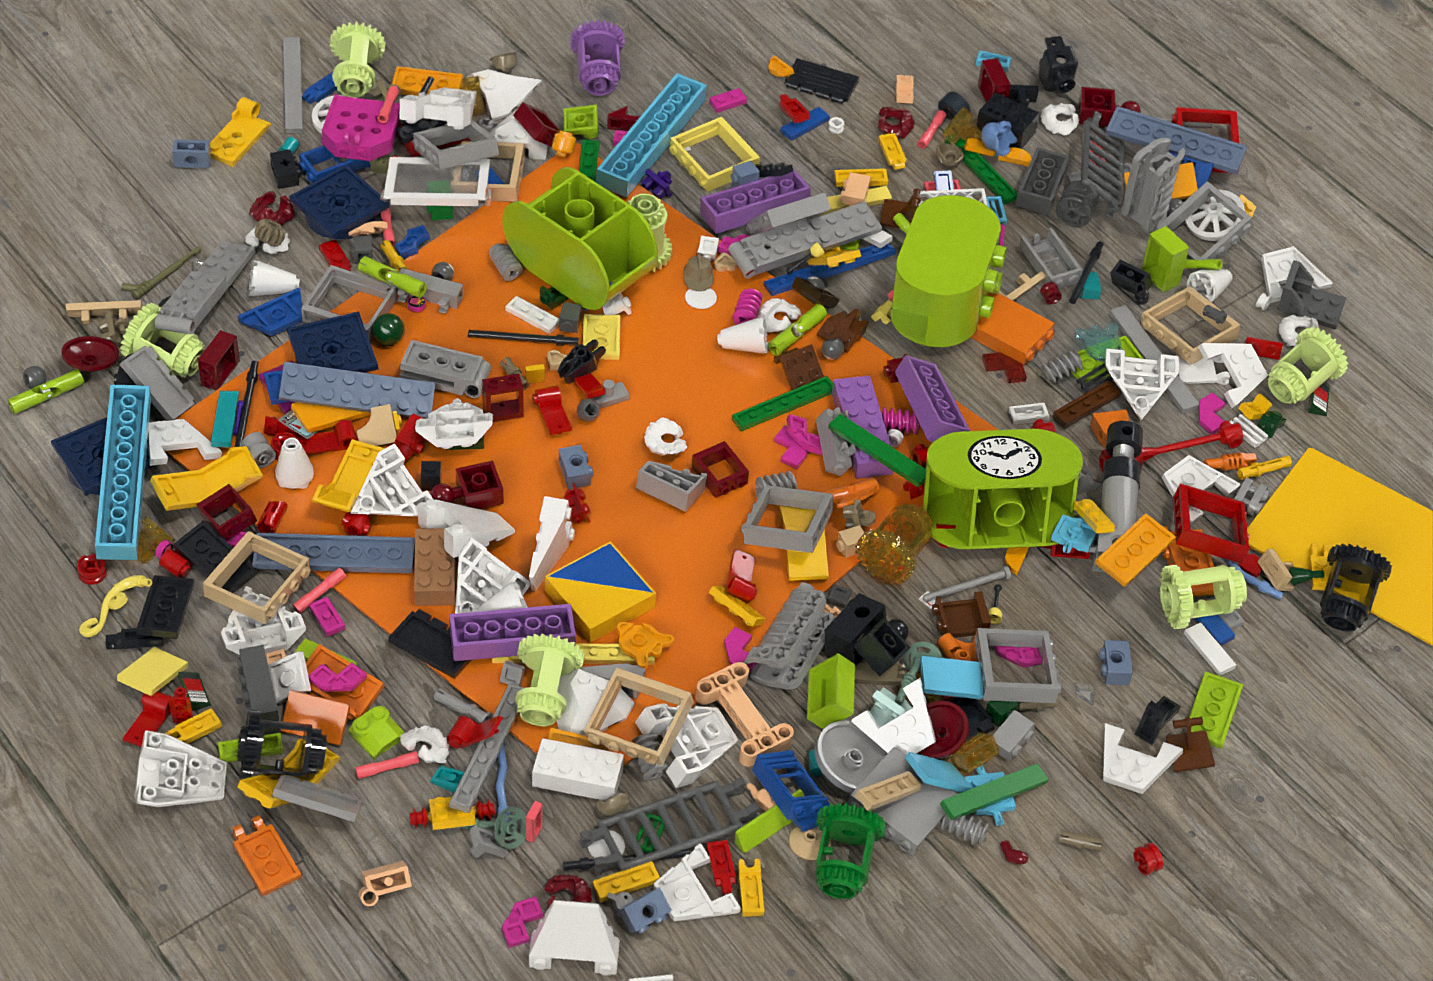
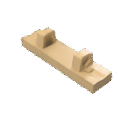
M1041 271L1031 279L1025 273L1021 274L1016 280L1020 287L1005 297L1011 300L1019 299L1027 290H1032L1037 283H1042L1046 277L1045 274Z
M141 300L66 303V312L68 317H82L84 325L90 324L91 316H106L108 311H111L113 315H119V318L122 317L128 320V315L137 314L138 310L141 311L143 306Z
M910 771L859 789L854 796L862 802L867 811L919 792L922 785Z

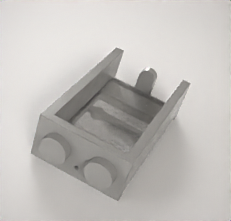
M1049 228L1047 239L1040 240L1041 236L1038 233L1033 235L1032 243H1029L1025 236L1021 237L1020 252H1023L1037 273L1042 271L1046 277L1043 280L1045 284L1054 282L1057 284L1058 289L1078 283L1083 270L1053 228Z

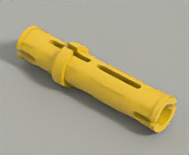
M388 240L383 241L385 246L381 243L380 248L389 259L390 266L400 272L401 268L408 270L403 258L397 254L391 242Z
M1289 455L1262 463L1255 462L1250 466L1238 468L1237 476L1240 480H1244L1246 477H1260L1264 473L1291 467L1292 460Z

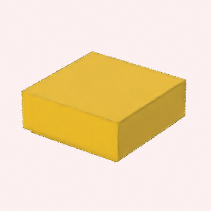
M544 364L525 366V379L529 383L544 382Z

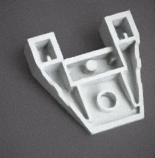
M441 88L431 90L428 95L422 92L419 93V96H405L400 99V119L406 120L407 123H416L422 118L447 121V126H454V129L459 130L464 129V127L471 124L476 91Z
M544 496L539 519L541 525L539 533L536 535L537 545L535 552H533L529 574L532 591L538 589L545 576L550 573L569 547L570 540H574L575 529L572 528V522L566 521V519L570 520L572 508H569L568 500Z
M433 499L418 503V525L422 529L444 528V550L453 558L459 556L460 551L470 537L486 547L491 540L499 541L515 533V529L499 514Z
M657 704L646 707L635 723L643 735L657 734L662 735L664 738L680 706L668 707L667 704ZM695 706L690 709L671 748L675 759L666 771L676 788L695 782L739 741L718 708Z
M554 900L546 911L545 918L540 920L538 928L532 932L529 967H534L538 970L551 969L552 958L594 961L595 973L616 975L619 939L613 935V928L608 926L607 918L599 904Z

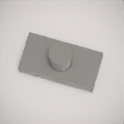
M606 380L603 382L605 394L592 398L599 404L600 408L629 400V393L622 382L614 384L612 380Z
M477 826L469 830L473 842V847L470 848V851L475 858L481 857L486 852L502 858L509 854L508 849L501 847L497 843L494 832Z

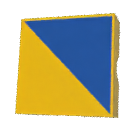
M611 541L545 576L546 593L557 605L571 604L574 625L589 643L612 632L620 622L634 620L654 609L656 605V592Z

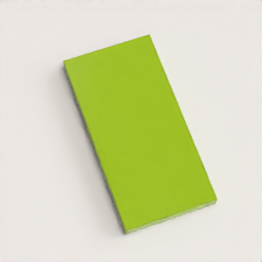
M1125 335L1077 351L1082 361L1083 370L1081 371L1076 367V374L1072 371L1071 373L1078 380L1104 364L1106 361V349L1125 350V357L1143 359V357ZM1103 368L1102 370L1098 371L1094 375L1084 380V382H1089L1090 380L1105 372L1106 369Z
M1205 671L1189 716L1190 718L1202 716L1203 725L1191 726V732L1206 730L1210 745L1222 749L1244 684Z

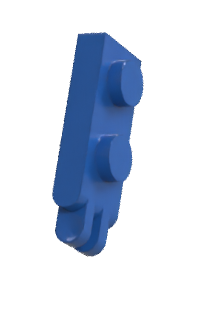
M333 71L307 88L302 99L312 104L315 101L320 102L336 91L337 87L332 78Z

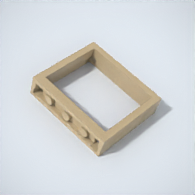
M462 141V144H461V145L468 144V143H472V142ZM497 142L499 155L488 158H514L510 184H488L485 200L478 201H517L525 160L524 143ZM465 165L455 166L456 171H453L454 182H451V191L454 193L477 194L478 184L461 183Z
M1190 286L1144 311L1142 314L1141 326L1190 365L1204 358L1198 346L1192 348L1161 324L1159 320L1187 305L1221 331V333L1204 343H1230L1238 338L1240 324L1228 315L1223 324H1217L1215 320L1204 316L1202 313L1206 305H1210L1219 311L1221 310Z
M248 531L203 582L204 597L266 625L271 618L275 617L281 605L287 602L291 593L298 589L302 580L309 576L311 571L309 558ZM252 551L294 569L292 574L264 607L221 588Z
M616 667L584 731L588 740L593 744H602L612 751L619 750L632 758L639 757L649 764L663 766L694 701L690 692ZM622 686L680 706L658 751L599 731Z

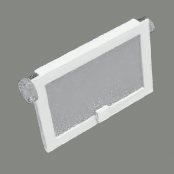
M390 157L385 190L380 191V200L391 202V205L478 206L479 203H485L486 206H491L492 188H487L490 159H481L440 170L426 158Z

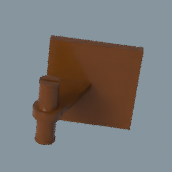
M918 188L914 189L913 195L908 202L884 199L880 225L900 228L893 220L894 216L898 213H901L911 224L921 202V190Z
M812 344L800 349L785 350L782 354L774 357L776 364L781 362L791 390L824 377Z
M1188 716L1185 719L1173 720L1174 729L1185 727V731L1182 734L1166 736L1168 744L1183 748V753L1172 764L1174 773L1215 767L1206 730L1191 732V726L1203 725L1202 716L1195 718Z

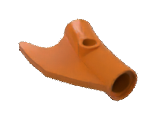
M872 477L856 483H848L842 487L822 491V493L833 494V506L841 508L854 504L855 499L864 500L869 496L878 494L879 485L877 480Z
M946 633L937 641V646L947 659L977 662L975 638L973 642L965 643L954 638L951 633Z

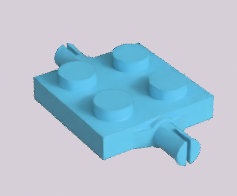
M1063 514L1052 534L1051 540L1064 545L1062 550L1066 553H1070L1072 548L1088 553L1098 533H1095L1081 516L1073 518Z
M977 763L975 769L978 775L967 776L965 780L972 788L1001 778L1005 774L1004 772L986 773L983 763H980V765ZM1011 797L977 810L974 813L975 816L992 815L996 826H1001L1004 824L1001 814L1007 811H1014L1016 804L1014 798Z

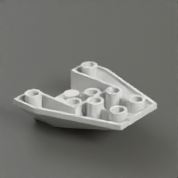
M145 730L137 767L135 801L137 804L163 807L223 800L227 762L167 734Z

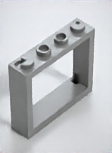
M472 119L470 125L460 130L454 129V126L445 125L413 133L414 139L412 144H414L415 150L440 170L499 155L497 138ZM465 138L473 141L472 143L444 150L436 147L437 145Z
M1208 181L1157 226V230L1167 226L1171 231H1174L1211 196L1241 221L1202 257H1199L1189 248L1186 258L1188 260L1218 259L1224 256L1227 250L1232 245H1236L1244 234H1248L1249 230L1254 226L1251 216Z
M824 192L767 210L746 222V229L752 236L802 218L811 220L831 209L826 193Z
M330 265L302 306V321L311 323L341 316L318 308L332 285L336 283L384 299L368 324L363 323L370 341L373 337L372 327L374 321L380 315L389 313L397 300V286Z
M765 485L762 492L758 494L757 502L753 504L752 512L748 513L746 524L742 525L741 533L744 535V544L813 553L833 511V494ZM768 504L817 510L807 532L757 526Z
M977 628L974 643L977 662H980L983 700L1056 703L1057 695L1061 693V683H1058L1059 671L1058 668H1055L1056 655L1052 653L1053 640L1050 639L1049 631ZM988 646L1042 648L1048 684L994 682Z

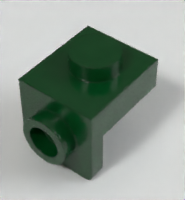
M544 286L540 287V300L551 309L568 300L567 296L553 287L549 289Z
M1269 411L1262 415L1257 427L1265 432L1269 438H1272L1276 430L1284 426L1286 419L1277 411Z

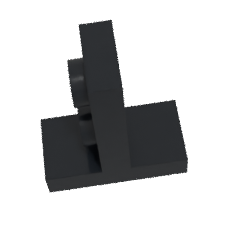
M1011 85L1009 99L1028 107L1029 102H1037L1039 88L1036 85Z
M1165 696L1157 703L1150 701L1135 735L1151 745L1154 744L1160 730L1179 712L1181 706Z

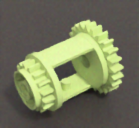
M349 22L348 26L342 24V28L337 26V30H333L331 35L330 47L331 52H334V56H339V60L344 62L339 63L334 68L333 81L337 90L343 95L353 98L362 97L369 93V90L375 84V72L367 64H373V61L378 62V58H382V54L385 51L384 37L381 36V32H377V28L371 29V25L366 27L364 23L358 25V22H355V25H352Z
M638 194L633 196L631 200H628L627 203L641 213L654 234L658 248V261L652 270L655 272L656 267L662 269V265L666 266L667 261H670V256H672V243H670V238H666V234H664L667 211L664 204H661V200L651 194Z
M152 302L150 304L147 303L146 307L143 306L141 311L138 310L137 315H134L132 321L129 322L126 333L123 335L124 340L121 342V353L126 357L128 354L135 353L143 346L147 348L151 346L159 356L157 360L160 361L162 359L171 370L169 374L179 375L182 378H186L187 375H194L199 370L198 359L205 351V345L195 334L156 329L155 319L160 314L161 307ZM159 335L177 345L172 354L154 345Z
M1313 326L1304 329L1296 338L1298 340L1296 342L1297 345L1272 367L1271 373L1268 375V387L1271 393L1281 402L1289 404L1293 402L1295 404L1298 401H1303L1328 378L1331 380L1334 378L1338 379L1348 369L1347 365L1349 363L1346 361L1347 356L1343 355L1345 351L1340 349L1341 344H1336V339H1331L1330 333L1326 335L1325 330L1320 332L1318 327L1314 329ZM1300 358L1313 371L1309 380L1294 366Z
M1177 565L1164 566L1162 572H1160L1161 604L1165 617H1168V623H1170L1173 629L1186 628V626H1189L1188 622H1190L1191 618L1232 613L1234 609H1240L1243 606L1242 603H1245L1247 598L1244 576L1241 571L1235 570V567L1217 565L1216 567L1183 572L1180 571V567H1177ZM1213 582L1215 600L1205 601L1201 599L1194 603L1191 586Z
M534 634L533 637L528 635L527 639L522 638V641H520L517 655H519V659H522V663H525L527 667L534 670L531 687L519 690L515 698L517 712L520 713L521 718L525 722L536 726H550L561 718V714L566 711L567 701L562 695L557 693L560 676L570 674L573 670L582 668L584 660L583 650H580V646H574L575 642H568L567 638L562 640L560 636L555 638L552 634L549 637L541 634V636Z

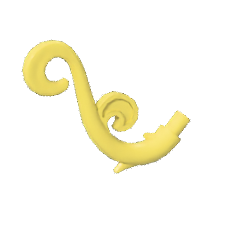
M134 575L114 584V587H112L103 600L99 623L97 618L84 621L79 628L80 634L86 638L98 634L106 622L109 609L116 610L127 603L128 598L122 592L133 587H150L152 580L143 575Z

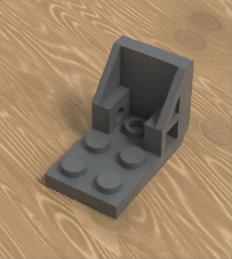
M1293 260L1278 308L1284 314L1314 318L1319 325L1336 329L1346 297L1313 288L1314 278L1301 262Z

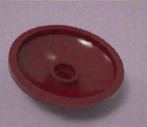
M83 336L66 342L62 347L61 356L72 368L86 372H97L113 366L119 359V350L114 343L107 339Z
M936 701L927 704L936 742L918 753L934 759L948 757L957 752L965 743L969 733L968 718L964 711L952 702Z

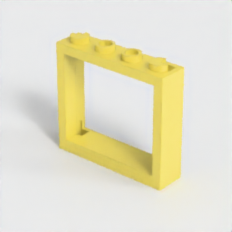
M723 117L670 138L669 151L671 155L679 160V163L688 170L689 174L707 192L732 182L733 166L709 176L684 148L719 135L743 161L741 163L752 161L754 165L760 163V157Z

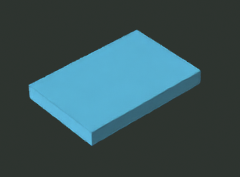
M921 656L920 667L923 693L973 699L983 698L980 662Z
M908 752L905 756L907 762L925 784L960 793L972 789L953 763Z

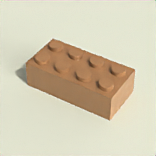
M444 528L415 529V606L455 605V557L453 558L444 550Z

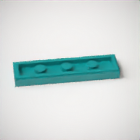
M239 391L219 392L211 439L212 447H231Z

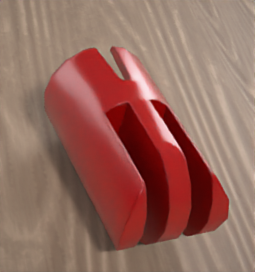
M269 501L258 521V530L262 533H269L270 531L275 533L288 508L287 503L283 501Z

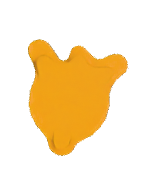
M620 622L617 625L620 649L624 654L633 658L636 665L641 668H648L649 656L659 658L663 648L674 644V637L672 635L659 633L649 624L634 625V623Z

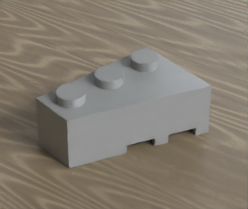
M647 461L638 471L637 489L685 512L705 491L706 473H701V475L689 473L690 470L688 469L679 471L671 469L672 466Z

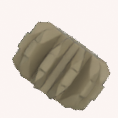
M262 219L257 223L254 233L256 238H259L265 244L278 246L284 241L286 231L276 221Z

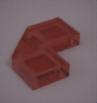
M1001 352L982 355L986 372L1004 370L1008 383L1026 382L1027 376L1022 363Z

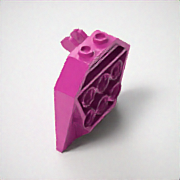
M334 94L322 128V144L335 157L372 161L391 153L396 128L400 119V102L393 103L388 121L380 123L377 117L385 101Z

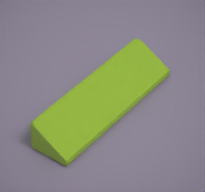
M801 789L791 794L794 798L804 796ZM775 805L738 829L735 833L734 844L743 853H746L793 821L792 819L787 820L778 806Z

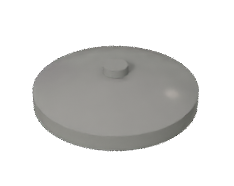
M837 721L826 726L818 736L814 749L817 764L825 777L835 786L849 793H852L888 754L852 721Z

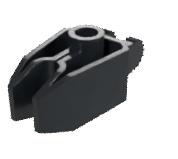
M596 339L585 346L577 344L562 360L558 368L560 378L564 377L565 382L568 384L573 383L574 378L592 373L597 369V360L605 354L606 349L603 346L596 349L599 344Z

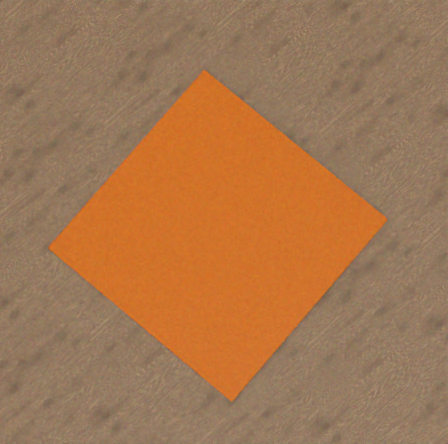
M576 142L572 154H567L566 157L555 155L523 177L517 201L529 204L551 189L553 175L563 167H570L579 171L582 145ZM598 157L597 168H598V167L602 164V162L604 161V160H602V159L599 158V157ZM639 184L636 185L627 197L610 191L625 202L638 194H651L655 196ZM661 200V204H664L667 211L664 234H666V238H670V243H672L670 261H667L666 266L662 265V269L656 267L655 272L650 271L621 293L624 297L627 296L632 304L630 306L632 314L628 315L624 310L616 314L620 315L619 360L599 359L597 360V369L592 372V375L602 386L606 380H612L614 384L622 382L629 393V400L600 408V415L596 420L585 422L578 417L577 406L583 399H586V396L575 385V382L567 384L564 377L560 378L558 370L550 371L547 362V353L549 351L558 350L561 354L568 355L576 345L564 344V346H559L556 343L468 337L469 330L548 336L560 334L564 335V337L579 338V344H583L584 314L605 315L602 307L596 310L588 309L583 311L582 309L577 333L560 331L558 326L551 334H548L507 312L505 306L515 296L557 318L560 316L563 303L554 309L544 305L540 300V287L544 286L549 289L552 286L531 273L523 265L522 273L514 280L505 281L489 256V250L495 244L509 245L504 234L502 217L506 206L514 201H489L418 250V254L409 256L404 260L408 270L432 276L434 265L439 262L449 263L454 269L452 281L463 284L464 297L457 309L449 307L447 313L444 314L439 312L441 306L426 301V308L423 311L412 312L408 308L409 296L406 302L403 303L398 301L400 295H397V300L389 313L397 315L405 325L404 336L400 342L392 346L380 344L373 336L370 344L378 363V370L367 373L400 378L402 371L400 363L411 340L483 357V360L487 361L492 368L488 378L507 375V372L500 365L501 360L506 363L503 360L506 357H509L513 364L520 368L524 378L525 366L544 364L545 381L529 383L528 388L525 384L523 385L526 388L523 391L524 417L493 422L492 426L484 434V449L446 450L424 440L422 444L425 447L420 455L415 453L403 465L421 489V462L441 461V483L454 488L457 487L456 468L493 460L503 486L504 504L480 510L499 514L515 529V533L499 541L491 540L485 548L510 569L517 571L529 580L533 552H535L537 545L536 535L539 533L541 525L539 519L544 496L565 500L564 495L568 490L558 462V451L560 448L581 445L583 452L586 451L588 455L587 464L592 466L593 469L591 485L578 488H581L586 496L584 503H587L591 511L588 514L591 522H588L585 518L581 523L576 524L572 521L571 517L570 520L566 519V521L572 522V528L575 529L574 540H570L569 547L550 573L611 541L656 592L655 608L627 623H634V625L646 623L657 632L674 637V644L663 648L661 656L655 658L654 665H648L645 677L690 692L694 701L691 707L693 708L698 704L695 700L698 681L730 666L724 640L734 627L752 635V640L745 647L744 651L749 653L752 647H758L793 589L798 588L801 582L813 586L814 590H820L823 593L828 591L919 512L923 507L924 495L911 500L909 491L903 489V484L908 480L894 471L893 475L873 477L878 482L879 493L861 500L863 511H872L876 516V521L870 527L863 526L862 528L868 538L867 551L845 558L843 553L837 549L838 533L846 530L847 518H843L844 507L837 508V506H833L831 516L824 528L828 579L789 581L786 549L744 544V535L741 533L742 525L747 522L748 513L752 512L753 504L757 502L755 493L756 478H763L765 475L771 476L772 474L778 475L780 472L785 474L786 471H791L796 479L797 489L822 492L872 477L856 479L852 466L842 476L827 472L823 454L819 455L806 451L807 458L798 469L781 462V457L788 448L774 442V439L784 425L787 426L788 415L791 414L806 419L807 433L819 436L816 419L826 408L834 411L835 404L832 394L741 432L732 420L733 414L789 392L791 388L781 362L775 363V355L769 349L768 353L764 354L724 349L722 345H718L717 334H720L723 329L736 325L733 321V314L739 295L745 289H755L762 294L760 307L772 298L784 299L786 302L796 305L801 310V314L804 315L815 304L793 289L772 296L763 285L764 281L775 278L767 271L754 275L751 278H745L738 265L734 271L726 270L719 272L714 268L715 261L711 260L713 284L710 288L716 293L717 300L714 305L705 309L690 306L685 299V294L690 288L684 280V267L691 257L697 256L701 236L717 237ZM717 251L716 259H717L722 253H720V252ZM359 291L330 312L346 315L359 311L362 322L368 324L384 299ZM570 298L565 301L566 303L577 304ZM784 312L774 314V318L777 320H783L787 316L791 324L797 322L801 317L799 316L796 320H791ZM828 313L825 319L811 330L805 331L799 340L786 349L788 351L794 348L800 349L812 344L824 377L828 376L832 382L834 379L870 376L881 414L883 407H886L887 412L893 408L895 414L898 409H901L902 415L908 410L909 416L914 411L899 382L890 383L888 377H885L883 373V366L887 365V360L894 358L864 337L860 341H856L848 353L844 351L838 359L830 360L823 355L821 346L825 340L818 337L817 332L826 319L831 317ZM767 332L766 342L769 343L781 332ZM290 340L258 361V380L254 386L245 437L253 432H260L264 435L270 446L274 436L264 434L265 416L276 417L279 420L284 414L277 404L271 405L268 391L259 380V374L281 366L284 362L293 361L296 363ZM250 367L176 419H184L211 441L219 392L239 391V400L244 402L247 387L246 377ZM558 385L562 406L572 431L550 435L538 406L533 403L532 394H535L536 389ZM438 389L434 390L432 412L446 404L453 403V400L456 398L460 399L463 404L467 402L483 410L482 393L478 398H471L465 393L459 395ZM516 391L492 395L491 403L516 399ZM955 400L970 431L999 430ZM371 415L351 421L355 432L368 423ZM401 417L402 426H399L400 430L396 431L397 436L408 421V417ZM659 418H667L670 421L676 422L683 431V436L679 439L685 440L688 447L684 452H680L677 455L667 454L661 456L660 454L652 453L646 446L644 438L650 422L656 423ZM919 423L916 435H914L913 429H911L909 434H906L905 428L901 433L904 439L901 445L894 449L912 460V451L916 445L924 444L925 447H929L933 442L926 438ZM335 426L319 430L317 433L333 432ZM663 434L661 439L666 443H672L675 441V435ZM233 435L231 447H218L222 451L221 457L226 455L230 448L235 447L237 436ZM723 441L729 445L749 471L748 484L717 498L713 496L705 485V491L686 512L636 488L638 471L647 461L672 466L671 469L679 471L688 469L690 470L689 473L696 474L692 469V455ZM395 442L379 445L378 447L387 448ZM198 448L164 451L188 471L200 470L217 460H205ZM347 450L307 454L314 469V476L312 481L309 482V486L305 489L283 488L278 485L275 476L278 462L276 459L267 467L259 468L263 477L237 492L251 507L257 519L253 524L257 526L269 501H283L287 503L288 508L275 533L349 536L345 532L344 526L341 525L347 513L346 511L312 502L319 484L325 487L333 481ZM726 459L708 467L717 480L736 473ZM461 497L455 498L452 502L453 504L464 506ZM235 503L231 505L239 513L242 512ZM768 504L757 526L784 529L778 505ZM368 514L370 518L369 524L372 527L367 536L415 538V529H422L418 525V516ZM735 548L755 557L751 582L756 584L757 595L749 602L742 601L766 618L763 625L753 627L743 622L744 619L742 617L732 614L726 605L716 602L714 596L709 593L712 586H723L726 588L732 554ZM415 552L413 574L343 571L346 577L335 585L333 589L389 635L412 611L416 613L418 609L432 616L431 619L435 617L448 624L449 628L450 614H455L459 556L455 557V605L415 606ZM311 570L323 581L334 572ZM545 579L536 591H532L530 585L523 595L527 607L557 605L545 591ZM575 627L576 643L619 644L617 628L589 643ZM492 658L471 660L455 679L428 665L464 696L478 705L480 709L484 712H491L492 715H494L509 685L500 682L504 663H492ZM516 663L525 666L521 687H531L534 670L527 667L525 663ZM582 664V667L611 664ZM640 692L637 700L631 698L634 702V707L627 719L621 723L616 722L608 726V729L603 731V733L632 742L633 738L643 735L635 721L646 707L657 704H667L668 707H677V705ZM519 713L510 733L538 754L542 738L548 739L550 728L558 729L557 722L550 726L532 725L525 722ZM610 750V752L624 754L623 768L634 759L625 752Z

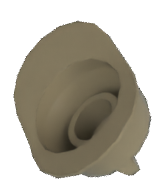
M520 51L500 54L489 60L493 62L497 71L510 73L512 68L517 65L516 54Z
M700 252L697 253V256L691 257L684 267V280L690 289L699 292L705 291L713 284L711 263L708 258L701 256Z

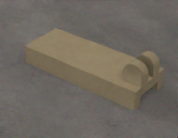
M858 663L855 667V683L902 686L901 681L906 673V665H893L879 676L871 669L868 663Z

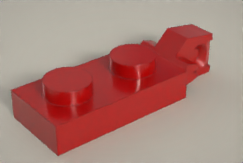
M786 94L779 95L781 100L780 108L794 123H801L804 120L810 119V113L796 98L790 99Z
M336 239L319 245V250L329 266L332 265L351 271L350 261Z
M728 840L709 842L706 848L710 857L713 880L716 887L721 886L722 894L725 896L732 892V885L735 884L736 877Z

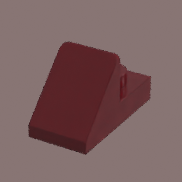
M625 106L608 114L607 129L628 132L640 116L628 115V106Z

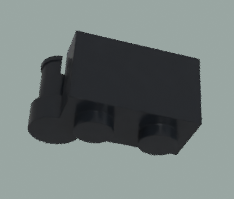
M1120 259L1110 272L1112 283L1135 294V300L1138 304H1146L1149 301L1148 290L1152 286L1150 274Z

